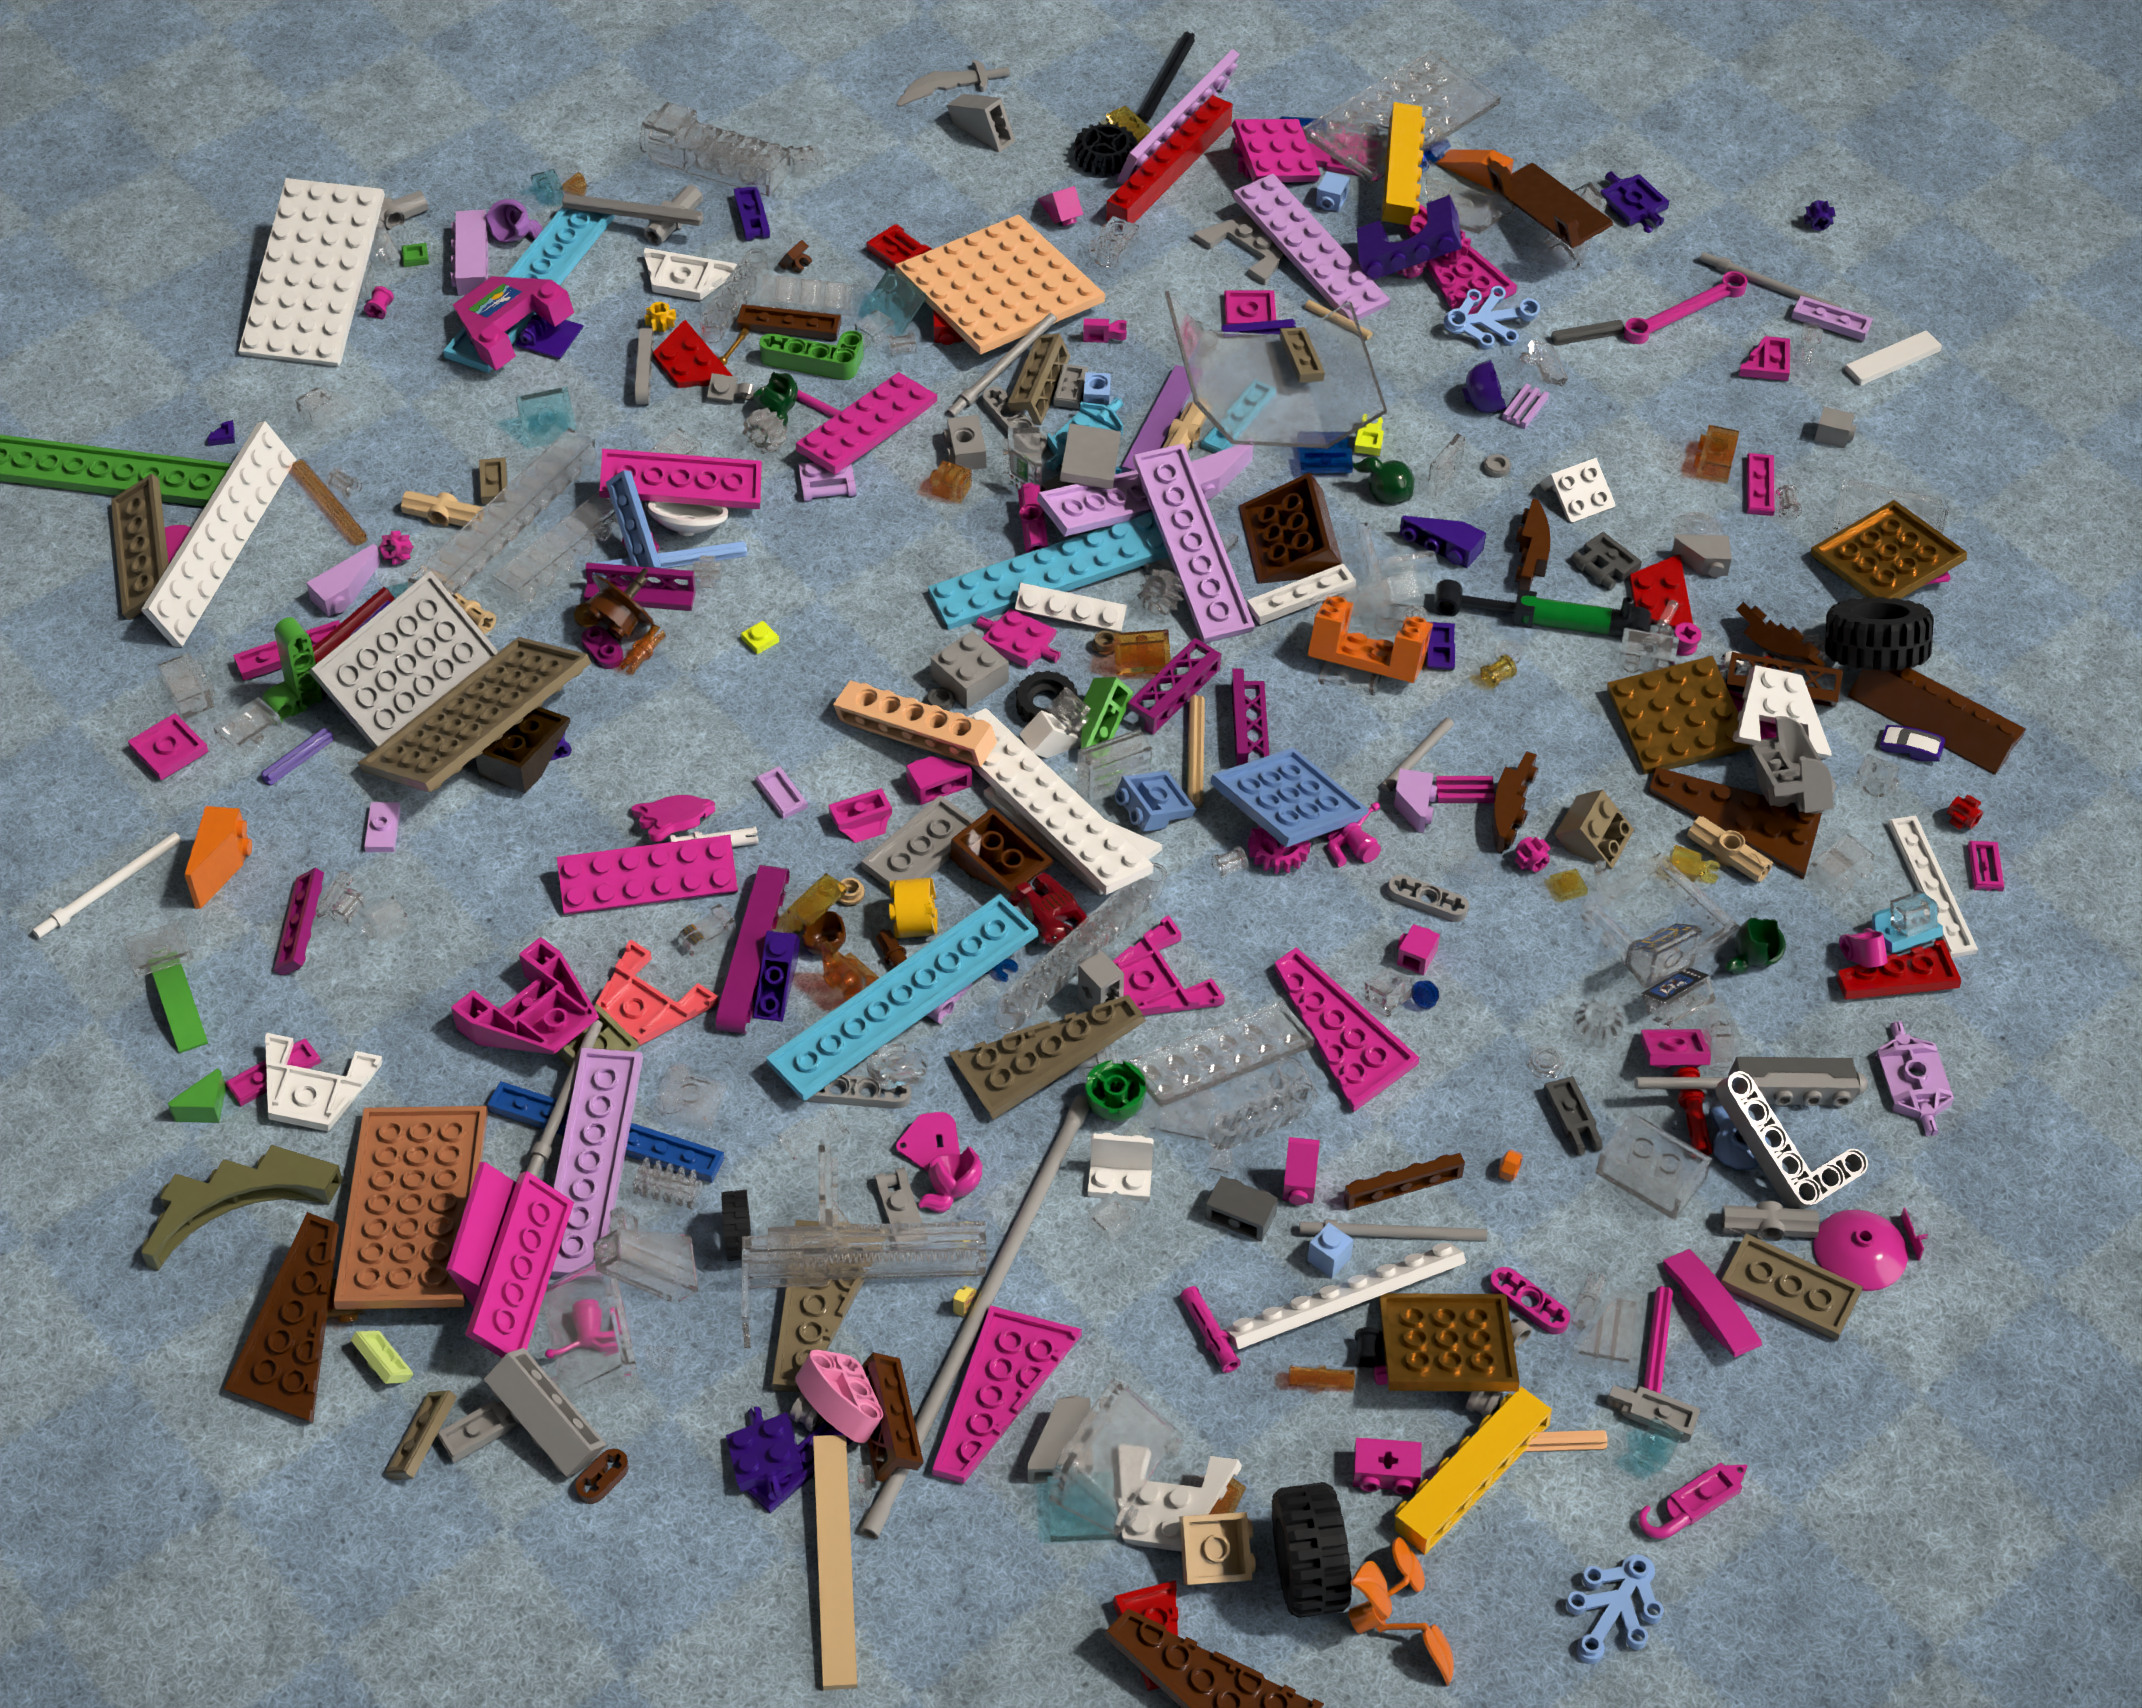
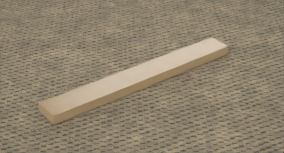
M813 1436L823 1691L857 1688L846 1436Z

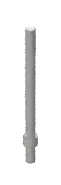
M1702 252L1699 261L1716 267V270L1719 272L1737 271L1744 274L1747 280L1794 299L1799 300L1800 296H1804L1841 308L1840 305L1732 263V260L1723 256L1718 258L1706 252Z
M1049 313L970 389L966 388L959 395V399L947 410V413L955 417L966 406L970 407L977 400V395L1057 320L1056 316L1053 313Z
M596 1020L588 1027L540 1141L535 1142L530 1153L532 1159L527 1171L536 1177L543 1163L549 1159L552 1152L550 1146L572 1098L581 1048H593L603 1026L599 1020Z
M1325 1219L1324 1222L1299 1223V1234L1317 1235L1328 1223H1331L1348 1236L1487 1241V1229L1338 1223V1220Z

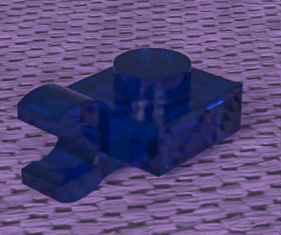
M1447 138L1437 141L1422 150L1423 158L1420 165L1422 173L1428 170L1430 160L1434 163L1445 156L1444 151L1451 147Z

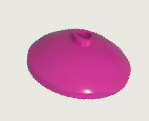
M1844 1210L1830 1215L1820 1224L1818 1236L1814 1238L1813 1242L1814 1254L1819 1266L1863 1286L1862 1291H1876L1892 1285L1902 1276L1908 1261L1907 1245L1899 1230L1884 1217L1865 1210Z

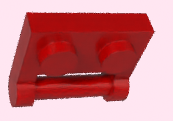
M894 224L866 242L867 250L894 270L896 264L932 250L928 245H922L905 233L904 228L898 224Z

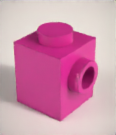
M1413 924L1408 934L1403 933L1397 945V949H1399L1397 965L1424 975L1438 950L1440 934L1433 932L1429 928Z

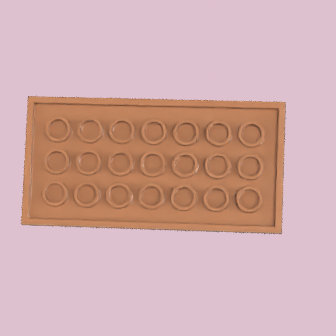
M487 1106L364 1108L335 1289V1309L446 1308L465 1306L466 1296L446 1269L479 1162H482L488 1117Z

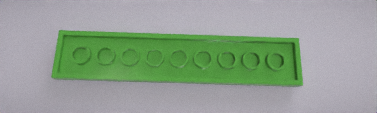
M0 435V481L117 496L152 473L159 478L162 501L205 507L232 463Z

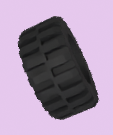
M1862 597V599L1853 598L1848 601H1840L1832 605L1826 614L1825 652L1832 661L1856 669L1889 671L1891 669L1903 670L1904 668H1913L1924 664L1932 654L1934 616L1930 609L1924 607V605L1916 604L1910 600L1904 601L1899 598Z
M1325 1482L1279 1488L1272 1496V1530L1278 1574L1288 1611L1298 1618L1343 1612L1351 1603L1352 1587L1350 1583L1352 1578L1345 1524L1336 1491L1333 1486Z

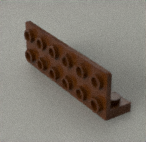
M1496 161L1487 165L1492 188L1572 249L1613 226V222L1609 217L1534 163H1530L1512 174L1506 166L1503 167Z

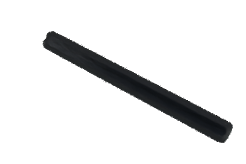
M1186 31L1181 36L1137 113L1138 122L1149 123L1195 42V34L1193 32L1189 33Z

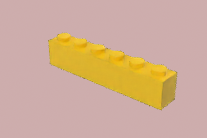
M1393 103L1389 118L1381 221L1410 226L1413 216L1418 215L1420 202L1416 201V199H1419L1421 184H1417V182H1420L1422 167H1418V165H1421L1423 151L1419 150V148L1422 149L1424 134H1421V132L1424 131L1426 117H1422L1421 106Z
M1522 1386L1519 1388V1392H1515L1513 1395L1511 1393L1507 1394L1501 1401L1499 1410L1493 1416L1487 1415L1480 1423L1478 1431L1472 1437L1467 1436L1458 1447V1452L1451 1459L1447 1457L1441 1462L1437 1469V1474L1431 1480L1425 1479L1417 1488L1416 1495L1409 1502L1404 1501L1400 1504L1394 1514L1396 1517L1395 1531L1426 1555L1529 1447V1445L1521 1444L1523 1442L1528 1444L1539 1435V1433L1534 1434L1533 1432H1544L1550 1426L1552 1409Z

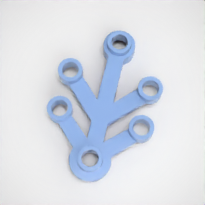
M1494 286L1490 291L1489 298L1479 312L1468 315L1471 308L1479 305L1482 298L1480 291L1471 289L1467 292L1461 307L1449 311L1445 315L1443 322L1449 332L1455 334L1466 333L1476 339L1479 347L1482 349H1490L1494 344L1495 338L1491 333H1483L1473 325L1480 324L1501 336L1504 344L1514 345L1519 338L1518 332L1514 329H1508L1496 321L1516 318L1532 321L1536 319L1540 311V305L1536 300L1527 298L1521 302L1520 307L1492 311L1497 303L1503 301L1506 294L1503 287ZM1497 292L1501 296H1495L1494 293ZM1470 296H1475L1477 300H1472ZM1507 336H1512L1514 340L1508 339ZM1483 339L1489 340L1490 343L1483 342Z
M1634 1554L1628 1556L1621 1567L1602 1570L1597 1566H1589L1585 1569L1582 1580L1589 1589H1598L1603 1583L1623 1582L1618 1590L1591 1595L1575 1591L1569 1595L1567 1609L1574 1615H1581L1586 1610L1607 1607L1592 1633L1582 1636L1578 1641L1576 1653L1581 1661L1594 1664L1602 1659L1605 1650L1603 1641L1620 1613L1627 1631L1626 1642L1628 1646L1635 1650L1645 1647L1648 1633L1639 1625L1630 1598L1634 1590L1637 1588L1644 1606L1642 1617L1646 1622L1656 1624L1662 1619L1664 1608L1660 1602L1655 1600L1650 1585L1655 1576V1567L1649 1558ZM1640 1566L1644 1569V1572H1636L1633 1567ZM1594 1574L1599 1580L1592 1581L1588 1578V1575ZM1580 1600L1583 1606L1577 1607L1573 1605L1572 1601ZM1647 1609H1655L1658 1615L1649 1614ZM1638 1634L1643 1640L1635 1641L1631 1636ZM1593 1643L1597 1649L1590 1650L1585 1644Z

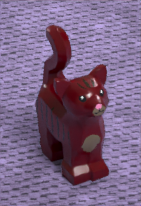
M1045 872L1036 876L1032 882L1036 891L1039 894H1044L1043 896H1039L1032 886L1025 881L1014 888L1007 900L1013 906H1018L1025 917L1038 929L1039 940L1043 945L1055 947L1062 952L1066 937L1075 932L1071 926L1063 923L1069 919L1077 920L1076 931L1084 943L1093 945L1103 940L1102 933L1093 934L1087 930L1089 925L1088 917L1079 907L1074 895L1064 889Z

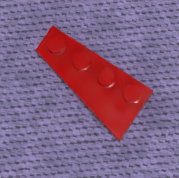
M1943 939L1934 942V945L1924 949L1922 946L1912 948L1909 954L1899 957L1896 953L1887 956V964L1879 967L1866 968L1859 964L1838 970L1836 978L1845 1000L1957 989L1961 985V977Z

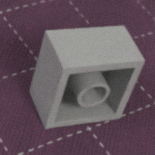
M973 630L930 657L931 678L942 688L952 691L954 698L966 709L1009 682V661Z

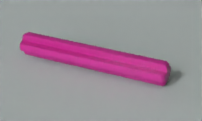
M1663 1286L1656 1288L1643 1386L1660 1394L1673 1296L1672 1289Z

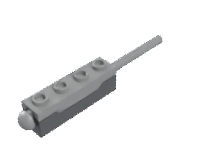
M1736 1057L1728 1073V1076L1738 1071L1748 1074L1766 1102L1778 1106L1789 1104L1807 1106L1834 1104L1835 1106H1846L1853 1103L1856 1095L1864 1093L1868 1086L1866 1077L1856 1072L1853 1058ZM1635 1077L1634 1086L1635 1089H1716L1717 1084L1726 1077ZM1731 1083L1733 1091L1738 1094L1737 1087Z

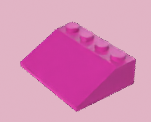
M479 1162L446 1269L473 1307H475L516 1185L514 1180L486 1162Z

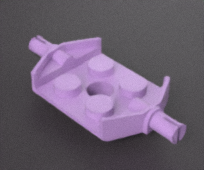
M1895 1021L1890 1024L1894 1039L1880 1047L1875 1055V1059L1880 1060L1894 1103L1892 1111L1922 1121L1925 1135L1930 1136L1932 1134V1136H1936L1939 1131L1934 1117L1950 1107L1954 1100L1936 1044L1910 1037V1034L1906 1035L1903 1023ZM1915 1068L1922 1072L1923 1076H1914L1909 1072V1069Z

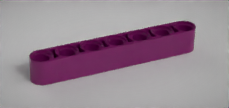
M759 865L718 1006L716 1030L747 1034L745 1027L747 1023H750L754 1010V1007H752L753 999L757 998L766 932L773 931L777 927L780 916L778 909L779 906L782 907L786 895L784 891L785 884H789L790 871L787 868Z

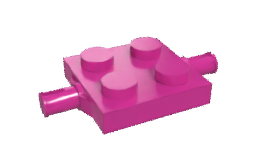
M1010 608L997 621H992L982 615L977 620L976 626L988 631L982 639L1004 658L1025 668H1028L1035 660L1042 656L1055 663L1061 657L1060 651L1058 652L1048 647L1049 643L1056 636V629Z

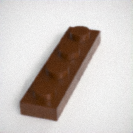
M746 304L741 305L737 319V329L739 330L745 328L749 331L837 340L841 326V315Z
M1461 1153L1446 1154L1429 1162L1411 1164L1407 1168L1398 1171H1386L1370 1179H1358L1345 1186L1343 1201L1349 1211L1456 1180L1463 1176L1465 1161Z

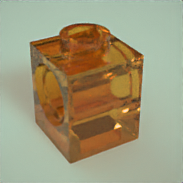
M942 461L938 469H934L930 476L929 483L932 485V495L961 504L972 487V470Z

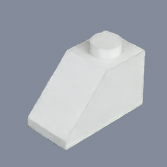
M1040 711L1020 732V736L1026 743L1025 745L1037 756L1045 758L1081 746L1082 731L1075 722L1044 711Z

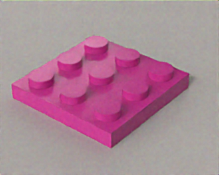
M1234 119L1231 127L1253 182L1270 174H1274L1281 182L1318 181L1321 174L1299 119Z

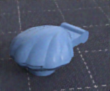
M1723 1106L1710 1108L1709 1116L1718 1130L1713 1141V1153L1722 1164L1736 1170L1755 1169L1759 1165L1758 1161ZM1765 1136V1141L1769 1145L1768 1138Z

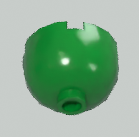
M1113 1060L1100 1063L1087 1076L1085 1086L1087 1103L1093 1113L1103 1120L1111 1122L1125 1121L1135 1116L1142 1108L1146 1096L1145 1077L1139 1068L1126 1061H1123V1064H1113Z

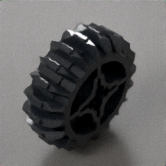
M1098 122L1096 126L1090 124L1089 128H1082L1081 133H1077L1075 143L1073 144L1075 161L1079 167L1084 168L1085 172L1092 170L1093 176L1100 172L1102 177L1106 173H1110L1113 177L1116 171L1119 174L1121 173L1129 153L1138 145L1137 138L1133 136V131H1127L1125 126L1120 128L1118 123L1110 125L1109 122L1107 124Z

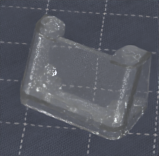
M613 1256L600 1257L549 1283L538 1314L545 1313L557 1376H553L551 1379L571 1403H576L640 1388L633 1346Z
M1114 1377L1061 1452L1053 1471L1049 1501L1119 1536L1125 1526L1131 1527L1139 1511V1509L1135 1508L1137 1496L1161 1460L1167 1461L1171 1456L1174 1458L1178 1456L1184 1440L1180 1439L1181 1431L1129 1384Z

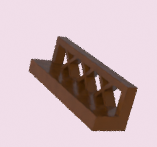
M1736 652L1731 653L1728 676L1725 682L1729 690L1744 692L1748 675L1734 674L1736 660L1748 662L1752 668L1757 663L1763 664L1761 667L1775 666L1780 671H1784L1783 668L1790 669L1787 671L1789 673L1795 670L1803 671L1809 678L1805 684L1813 704L1836 707L1838 703L1843 670ZM1810 672L1818 674L1813 677ZM1822 675L1836 676L1834 690L1822 689L1816 680ZM1812 683L1815 687H1809L1808 685Z
M873 1352L862 1364V1368L866 1376L870 1374L869 1383L881 1406L883 1417L867 1442L875 1479L884 1482L897 1467L917 1471L924 1462L901 1360L897 1357ZM887 1452L888 1460L884 1464V1458Z

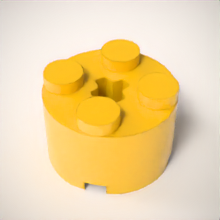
M914 878L890 881L891 898H894V903H889V913L891 921L896 920L894 921L895 938L936 935L938 912L934 902L936 892L933 879Z

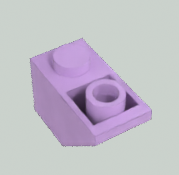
M1400 768L1394 807L1418 832L1424 833L1425 824H1431L1434 810V807H1428L1429 802L1435 803L1437 786L1432 785L1434 774Z

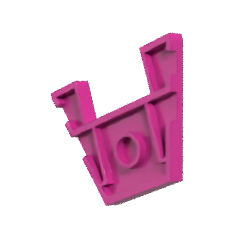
M1169 915L1164 917L1160 921V925L1153 931L1150 929L1143 935V939L1134 947L1130 946L1113 960L1124 973V996L1129 995L1144 1016L1223 1005L1225 997L1212 978L1184 989L1158 951L1181 941L1182 934Z

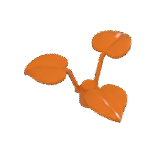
M1401 1537L1395 1538L1392 1543V1554L1398 1569L1403 1574L1402 1581L1387 1591L1385 1577L1377 1564L1373 1561L1362 1564L1356 1571L1350 1584L1359 1589L1367 1597L1368 1601L1349 1609L1351 1624L1359 1634L1373 1628H1377L1379 1633L1386 1630L1418 1629L1423 1631V1640L1427 1650L1439 1668L1446 1686H1449L1454 1670L1453 1653L1448 1640L1437 1625L1433 1624L1429 1627L1427 1623H1385L1392 1613L1390 1596L1409 1583L1415 1592L1423 1590L1425 1585L1424 1572L1418 1558Z

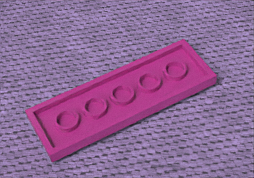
M898 372L796 442L795 451L835 475L925 412L937 402L938 395Z
M602 448L599 497L610 498L606 482L621 471L627 470L632 473L639 498L642 501L760 509L762 461Z
M731 835L557 857L564 915L738 892Z
M528 1171L522 1172L518 1176L465 1333L467 1337L500 1358H503L509 1352L521 1348L527 1350L574 1205L572 1200Z

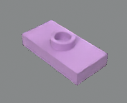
M371 802L364 846L366 853L395 852L401 809L399 802Z

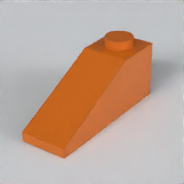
M1449 149L1436 164L1495 191L1492 188L1487 165L1496 161L1503 167L1506 166L1512 174L1514 159L1495 150Z

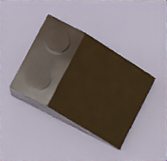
M542 707L532 710L523 717L522 722L512 726L503 734L502 738L492 742L483 750L481 755L475 757L479 776L526 793L542 777L558 746L557 744L561 741L570 724V717Z

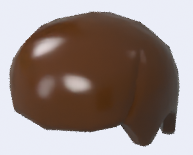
M824 910L814 913L803 922L804 935H802V941L808 952L814 955L828 956L838 952L846 941L844 922L842 917L834 911Z

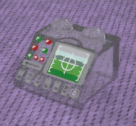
M1039 427L1008 428V439H1003V455H1008V458H1003V474H1009V483L1018 489L1023 484L1031 482L1034 485H1040L1041 488L1042 458Z

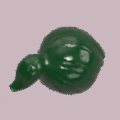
M773 372L769 383L753 393L758 407L764 413L771 415L765 422V429L767 431H770L772 428L783 429L788 423L787 412L793 408L798 398L797 383L790 374Z
M1367 457L1361 462L1353 463L1352 467L1358 472L1370 473L1368 478L1369 488L1374 498L1380 503L1394 505L1412 498L1415 478L1412 470L1402 461L1389 460L1382 463L1376 457Z
M1750 918L1745 921L1735 937L1737 955L1729 959L1724 968L1727 972L1730 971L1731 974L1739 975L1744 973L1749 965L1768 967L1777 963L1783 957L1786 950V941L1778 927V921L1775 919Z

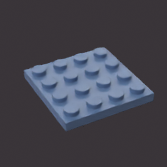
M1295 748L1212 774L1210 784L1223 796L1227 797L1242 812L1246 813L1285 847L1345 827L1350 823H1356L1369 812L1367 807Z

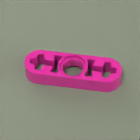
M1499 1267L1493 1271L1490 1279V1289L1494 1294H1506L1507 1303L1550 1334L1557 1335L1567 1330L1570 1313L1565 1306L1509 1267ZM1506 1278L1510 1280L1509 1285H1499V1280L1504 1281ZM1514 1290L1517 1291L1516 1296H1513ZM1533 1296L1537 1299L1538 1305L1534 1307L1525 1306L1521 1302V1298ZM1544 1305L1547 1306L1546 1311H1542ZM1550 1316H1561L1560 1321H1555L1554 1323L1549 1321Z

